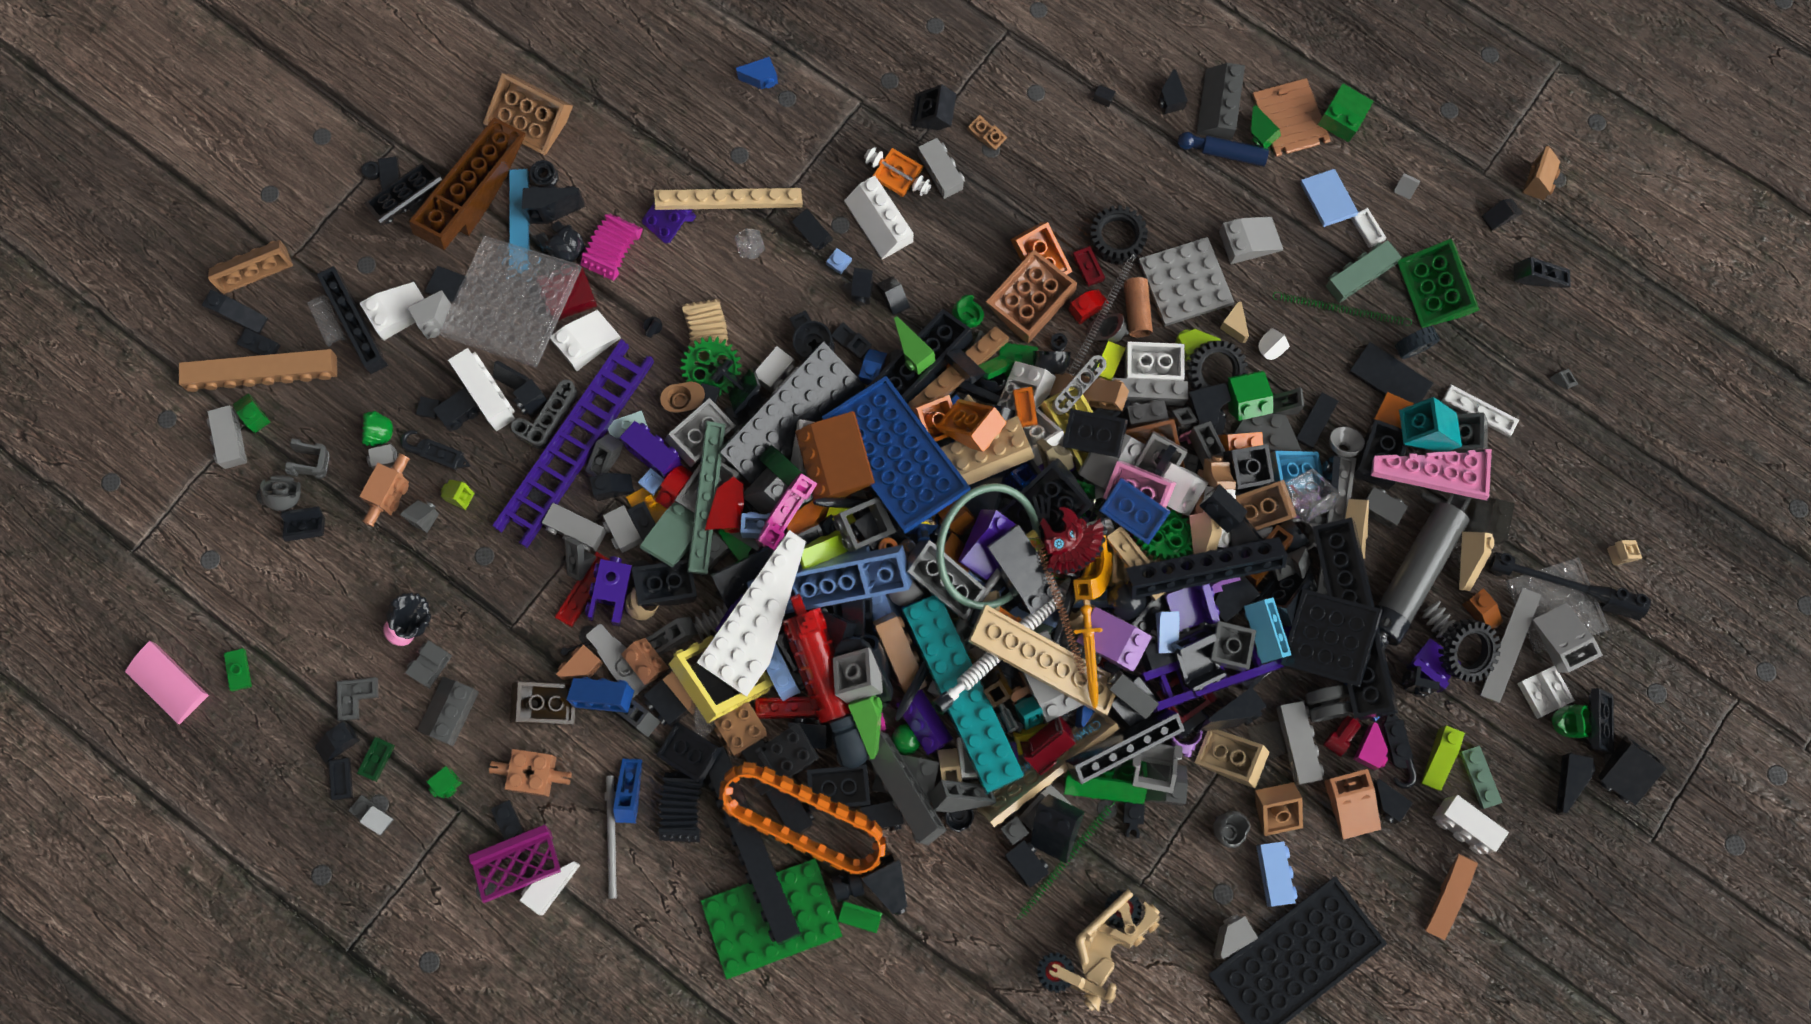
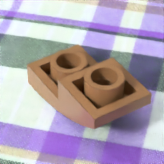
M981 115L967 127V130L994 151L1007 139L995 125L992 127Z

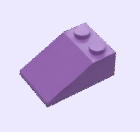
M1094 607L1090 615L1091 628L1103 629L1102 632H1094L1095 653L1125 671L1134 672L1152 636ZM1080 633L1076 642L1084 646L1083 633Z

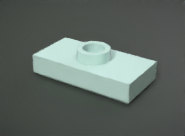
M642 410L614 420L608 428L609 434L620 440L619 437L634 421L639 424L644 423L647 426Z

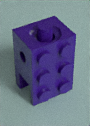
M610 556L609 561L600 559V563L595 564L593 575L596 581L591 583L589 591L592 600L587 602L585 609L589 621L594 619L597 603L615 606L611 622L613 626L620 627L632 573V565L621 563L622 559L619 557Z

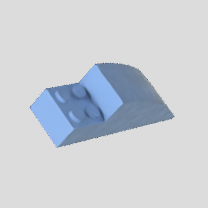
M867 545L850 553L847 551L807 569H802L801 563H799L790 597L800 594L805 609L808 610L909 590L913 581L911 575L906 572L907 559L903 545L870 551V547ZM755 579L747 582L748 588ZM790 597L785 614L795 612Z

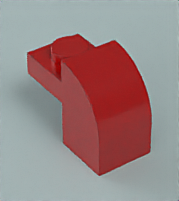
M682 465L674 468L660 485L662 488L655 501L668 509L676 502L675 499L693 473Z

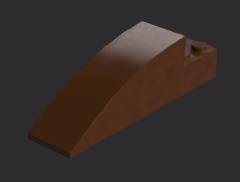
M494 117L410 219L409 223L412 233L442 250L448 247L459 232L469 236L499 191L526 134Z

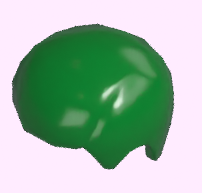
M908 723L901 724L894 730L891 740L900 755L914 754L920 747V742Z

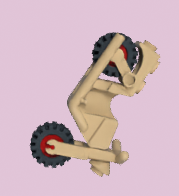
M1129 889L1124 891L1117 890L1116 893L1113 892L1106 900L1105 910L1076 937V950L1085 979L1074 974L1072 961L1066 955H1061L1059 952L1053 954L1052 952L1047 956L1045 955L1037 966V976L1042 987L1050 992L1055 991V993L1063 992L1067 987L1086 993L1084 995L1086 999L1083 1001L1084 1004L1091 1011L1095 1009L1098 1012L1101 1000L1112 1003L1116 997V985L1114 983L1109 984L1107 992L1102 988L1114 969V962L1111 958L1113 946L1119 944L1130 949L1133 945L1135 947L1140 945L1145 939L1143 936L1148 931L1152 933L1158 928L1160 920L1158 914L1160 912L1153 904L1148 905L1145 901L1143 903L1144 919L1136 927L1142 914V905L1139 898ZM1110 922V924L1112 926H1116L1117 929L1123 928L1124 933L1120 932L1117 929H1113L1107 926V924Z

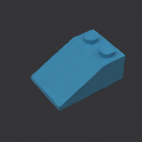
M1273 451L1270 453L1274 480L1278 482L1284 479L1289 493L1321 489L1323 473L1319 452Z

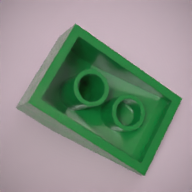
M1342 83L1318 125L1349 143L1374 101Z

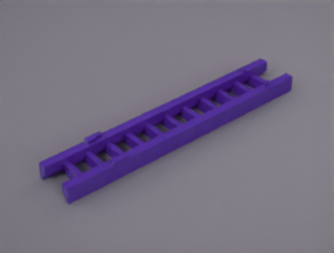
M622 339L492 525L502 533L510 520L513 519L512 521L519 526L528 528L519 541L525 548L529 547L542 528V521L552 503L559 504V501L591 456L596 442L607 433L609 426L620 414L654 364L651 356H646L640 366L623 358L629 349V345ZM618 364L634 373L629 382L613 373ZM607 380L624 389L619 397L602 388ZM596 395L613 404L608 413L592 404ZM586 410L603 419L597 429L581 420ZM576 425L592 435L586 445L570 436ZM565 440L582 450L575 461L559 451ZM554 456L571 465L565 476L548 467ZM543 472L561 481L554 492L537 483ZM533 487L550 497L543 508L526 498ZM522 503L539 513L532 524L515 514Z
M1283 626L1288 641L1292 627ZM1254 645L1251 659L1255 668L1248 671L1236 670V675L1231 677L1225 676L1220 681L1208 684L1199 691L1192 692L1183 685L1177 662L1144 672L1139 677L1143 682L1155 678L1159 679V685L1166 699L1158 702L1159 705L1153 711L1156 713L1286 666L1281 665L1282 659H1276L1263 665ZM1176 671L1184 693L1173 696L1165 675Z

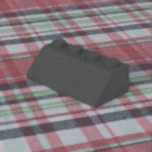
M1224 63L1206 69L1196 134L1228 140L1233 139L1237 127L1245 65Z
M931 540L919 541L908 556L906 572L962 620H966L973 608L964 606L956 601L944 587L936 563V545ZM944 553L945 568L953 586L966 598L979 601L986 588Z

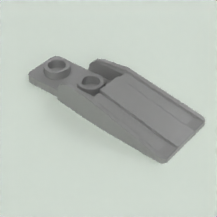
M598 624L586 635L588 640L598 650L599 656L614 678L628 682V685L634 690L632 698L650 684L644 685L621 655L627 648L615 637H612L602 624Z

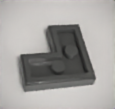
M378 678L337 681L338 721L358 720L359 700L379 698Z

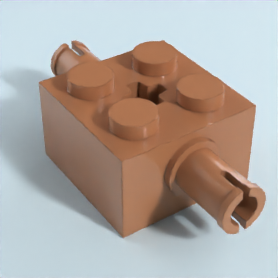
M399 453L392 468L377 463L359 496L370 506L362 520L363 523L374 527L381 512L392 515L393 511L397 510L402 494L404 495L408 490L409 481L403 477L402 472L410 458Z
M512 749L509 764L491 761L490 766L497 767L498 769L489 768L490 774L507 776L505 790L549 797L552 782L569 785L571 781L563 778H571V772L554 770L557 757L550 754ZM533 770L534 775L528 776V771Z

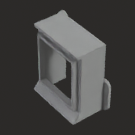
M1158 744L1133 757L1132 765L1135 769L1132 786L1173 793L1177 776V762L1182 759L1183 748L1179 745ZM1141 761L1170 766L1169 782L1139 776Z

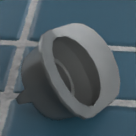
M1120 313L1106 314L1107 316L1101 315L1105 319L1098 316L1099 319L1095 318L1087 329V334L1096 341L1106 340L1116 343L1123 336L1129 334L1124 317Z

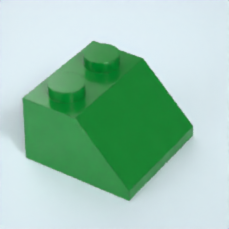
M1263 370L1228 378V391L1231 402L1228 403V412L1238 421L1273 413V394Z

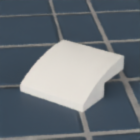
M1555 666L1517 683L1537 719L1575 701Z

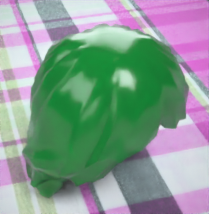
M377 411L363 414L364 426L362 429L364 431L362 432V444L374 447L387 443L393 434L391 420Z

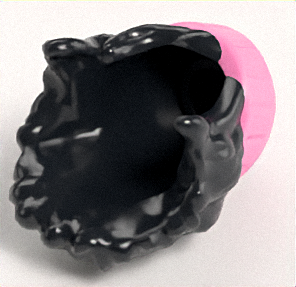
M411 592L403 593L391 601L386 612L387 621L383 627V633L388 642L396 646H405L411 643L414 637H418L425 632L431 620L429 603L425 597H420L419 593L413 595Z

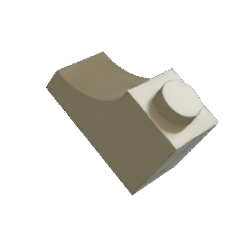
M1043 438L1036 442L1044 469L1057 458L1069 470L1074 467L1072 462L1073 455L1069 449H1065L1060 444L1051 446Z

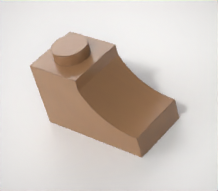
M1214 455L1211 459L1204 458L1203 479L1208 482V485L1213 488L1219 484L1225 489L1236 488V481L1230 472V462L1223 459V456Z

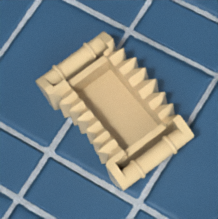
M720 299L683 304L682 309L690 332L689 345L694 347V340L701 343V337L708 341V337L711 335L713 341H715L717 336H719V342L726 339L725 345L727 346V325L721 309ZM700 351L699 357L706 360L709 358V353L707 351ZM720 355L717 358L718 361L727 359L725 355Z

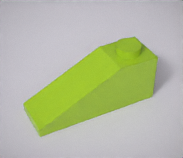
M1443 726L1438 729L1421 784L1438 791L1442 790L1460 751L1465 735L1464 732L1449 726Z

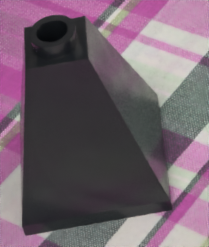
M894 852L880 859L879 866L873 871L868 870L862 873L861 877L864 883L892 914L900 915L906 911L907 900L901 863Z

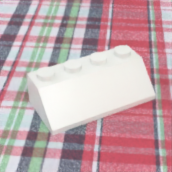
M875 175L860 183L844 200V203L882 260L913 243L912 230Z

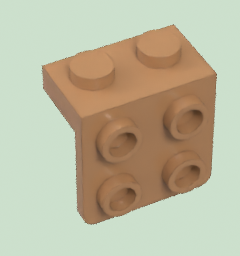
M748 702L714 721L717 726L714 728L719 739L724 738L727 743L724 745L726 751L730 756L734 755L735 758L743 755L742 751L767 736L766 729Z

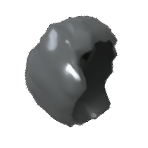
M1229 810L1216 817L1213 824V833L1223 846L1236 848L1245 841L1251 825L1240 812Z

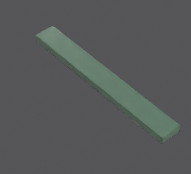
M705 422L687 568L689 573L708 574L713 530H705V526L719 483L722 455L718 451L723 446L725 424Z

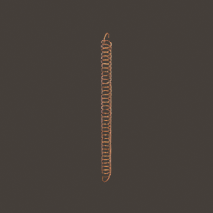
M1038 547V548H1040V549H1038L1037 552L1043 553L1042 551H1039V550L1043 549L1044 547ZM1040 557L1039 559H1043L1042 561H1044V560L1048 559V557H1045V558H1041V557ZM1046 575V576H1045V577H1049V578H1048L1049 580H1052V581L1055 580V579H1050V578L1054 577V575H1051V576H1047V575ZM1048 582V584H1052L1051 586H1053L1054 584L1057 583V582H1054V583ZM1055 600V601H1054V602H1058V603H1057L1058 605H1061V606L1064 605V604H1059V603H1061L1063 600H1060V601H1056V600ZM1057 607L1056 609H1061V610L1058 611V613H1062V612H1060V611H1062L1063 609H1065V607H1063V608ZM1074 647V648H1076V649H1074L1073 651H1071L1072 653H1073V652H1077V653L1080 652V651H1075V650H1077L1079 647ZM1073 654V655H1072V656H1077V657H1076L1077 659H1080V660L1083 659V658H1078V657L1081 656V654H1078V655ZM1076 661L1075 663H1080L1079 665H1081V664H1083L1084 662H1083V661H1082V662Z

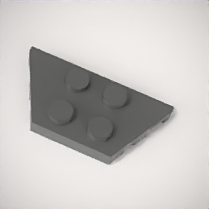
M1267 414L1244 419L1234 433L1262 432L1263 445L1268 444L1269 452L1301 451L1286 415Z

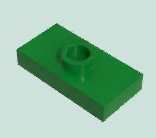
M242 648L224 653L230 691L234 692L252 687L246 649Z

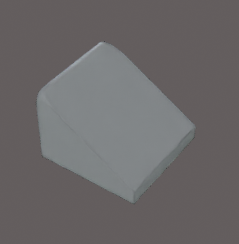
M1403 174L1394 189V193L1411 199L1420 180Z

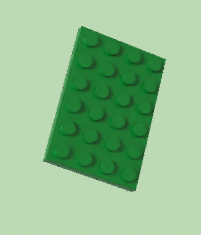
M816 859L777 872L801 932V936L784 944L778 945L776 941L772 942L768 933L771 930L768 922L764 923L760 911H763L761 903H756L752 893L756 891L753 884L749 885L747 883L701 900L726 980L843 937Z

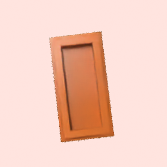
M1032 386L1013 390L1016 415L1022 427L1038 425Z

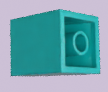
M1435 397L1399 410L1405 445L1438 452H1448L1462 447L1457 413Z

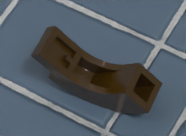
M977 646L967 651L972 665L986 653V651ZM997 664L981 679L985 688L983 692L993 708L1012 697L1010 686Z

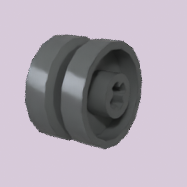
M1347 685L1329 686L1305 694L1308 705H1321L1309 712L1312 722L1326 721L1353 714L1350 701L1339 702L1349 697Z

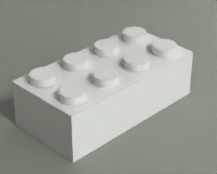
M467 348L448 360L496 431L515 420L512 414L515 412L476 352L471 353Z

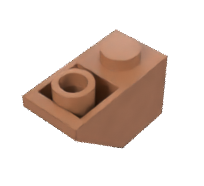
M583 645L581 648L577 647L573 651L572 657L568 662L565 661L559 666L557 675L562 680L582 677L591 678L604 663Z

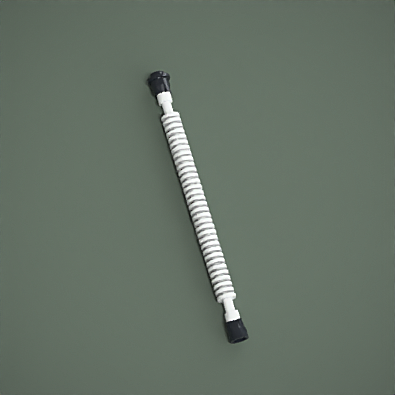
M1068 577L1059 585L1061 594L1056 597L1062 598H1053L1034 614H1028L1019 623L1034 631L1057 607L1061 606H1056L1055 604L1058 602H1054L1055 600H1063L1059 604L1064 603L1071 578ZM986 652L957 679L958 684L954 688H950L947 692L944 691L932 701L934 709L938 713L944 714L959 697L960 692L963 690L969 691L1001 659Z

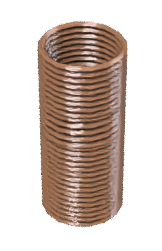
M1143 277L1127 279L1124 282L1129 335L1131 337H1146L1153 332L1148 280Z

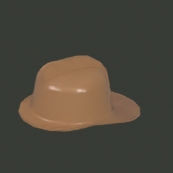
M696 382L673 384L663 390L660 401L665 410L674 413H684L697 409L704 401L705 392L704 388Z

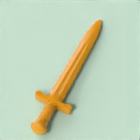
M1084 605L1080 608L1084 618V629L1074 630V633L1077 635L1083 633L1089 696L1092 707L1096 709L1098 705V680L1094 632H1102L1103 629L1091 628L1090 615L1092 607Z

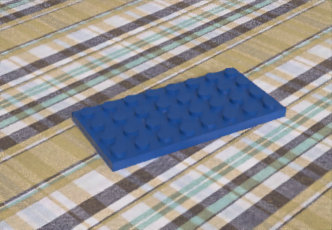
M887 376L822 416L824 420L848 412H855L875 481L870 486L904 533L912 530L971 490L970 486Z

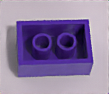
M634 421L619 437L626 450L649 469L651 468L665 479L674 468L682 465L681 458L678 456L679 453L672 446L668 448L664 444L665 441L657 434L653 436L649 432L650 429L644 423L639 424Z

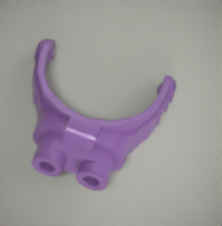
M1203 731L1198 732L1196 737L1189 742H1179L1172 737L1170 738L1172 740L1171 746H1181L1183 748V756L1191 757L1192 750H1195V746L1200 741Z

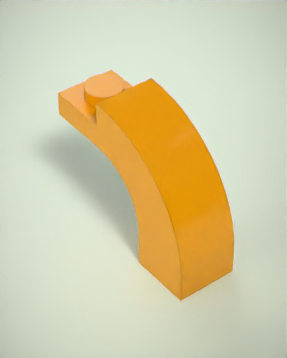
M1107 539L1101 545L1103 548L1101 557H1097L1094 562L1090 563L1080 578L1073 580L1076 600H1093L1100 597L1106 590L1112 572V552H1108Z

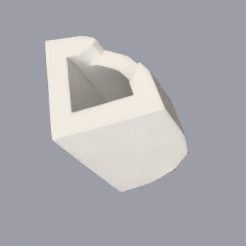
M1271 328L1261 338L1258 347L1260 353L1266 359L1272 360L1282 355L1290 346L1284 334Z

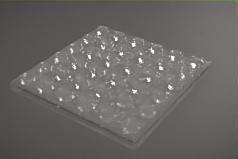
M484 236L446 316L443 328L440 329L439 335L537 368L582 267L570 261Z

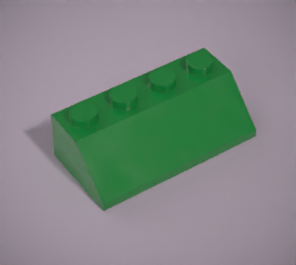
M1132 758L1083 784L1073 780L1069 770L1065 772L1064 794L1144 804L1147 789L1132 786L1135 769L1132 765ZM1141 761L1139 776L1147 778V763Z

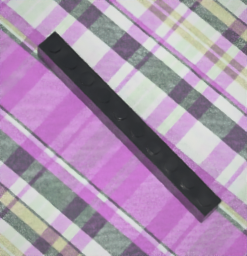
M698 663L691 666L716 705L739 694L738 691L733 692L729 684ZM760 740L742 751L747 762L756 763V766L764 768L754 750L759 747H765L764 745L768 741L764 743L763 740ZM775 787L766 793L784 824L790 830L802 834L814 826L812 821L815 818L809 809L805 811L802 806L804 802L799 801L798 798L779 791Z
M724 746L720 747L722 750L708 772L710 776L708 784L712 792L716 791L718 798L715 801L719 810L723 809V800L719 799L721 781H725V773L733 767ZM732 781L729 784L730 787H733V794H730L732 800L735 799L740 806L750 809L739 781L736 783ZM723 809L725 816L722 817L726 828H731L733 835L730 836L733 846H738L740 854L737 856L741 865H745L748 870L745 876L749 885H754L756 891L752 893L756 903H761L763 911H760L764 923L768 922L771 930L768 933L772 942L776 941L778 945H781L801 936L760 832L752 825L746 826L738 822L737 818L734 816L730 817Z

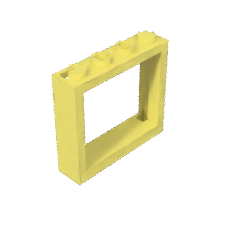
M713 635L705 638L700 644L698 642L692 644L685 651L683 649L673 654L674 658L669 663V666L707 723L737 709L745 702H750L766 694L774 686L772 680L764 671L756 686L752 688L747 697L740 693L716 705L686 661L704 652L713 640Z

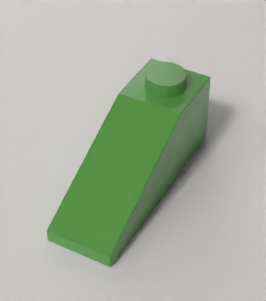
M896 316L894 320L905 357V365L909 370H914L919 375L936 361L934 351Z
M876 695L852 701L848 705L870 760L874 759L879 751L882 701Z

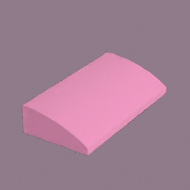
M151 641L138 652L125 671L178 724H181L209 696L156 643Z

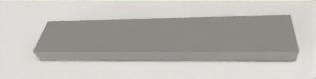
M1523 587L1521 588L1501 639V648L1497 649V651L1501 652L1500 656L1495 655L1494 658L1499 661L1497 664L1492 663L1495 669L1488 672L1489 675L1480 693L1481 697L1500 703L1531 624V619H1533L1542 596L1541 594Z

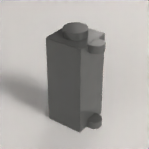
M1120 670L1109 676L1108 683L1106 684L1109 690L1145 719L1159 705L1151 695Z

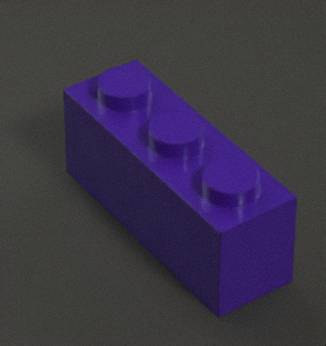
M922 689L919 690L903 717L927 755L944 747L953 738Z

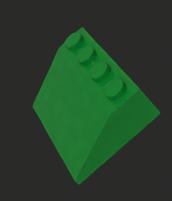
M1452 239L1399 260L1400 270L1422 328L1462 318L1480 310Z

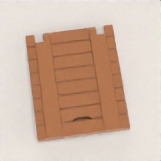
M1307 78L1253 92L1252 96L1255 104L1280 129L1281 136L1271 144L1276 157L1282 155V149L1288 154L1320 145L1319 139L1322 138L1324 144L1331 142L1327 130L1318 125L1322 116Z

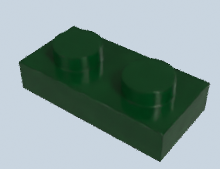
M375 737L357 774L377 782L395 745Z

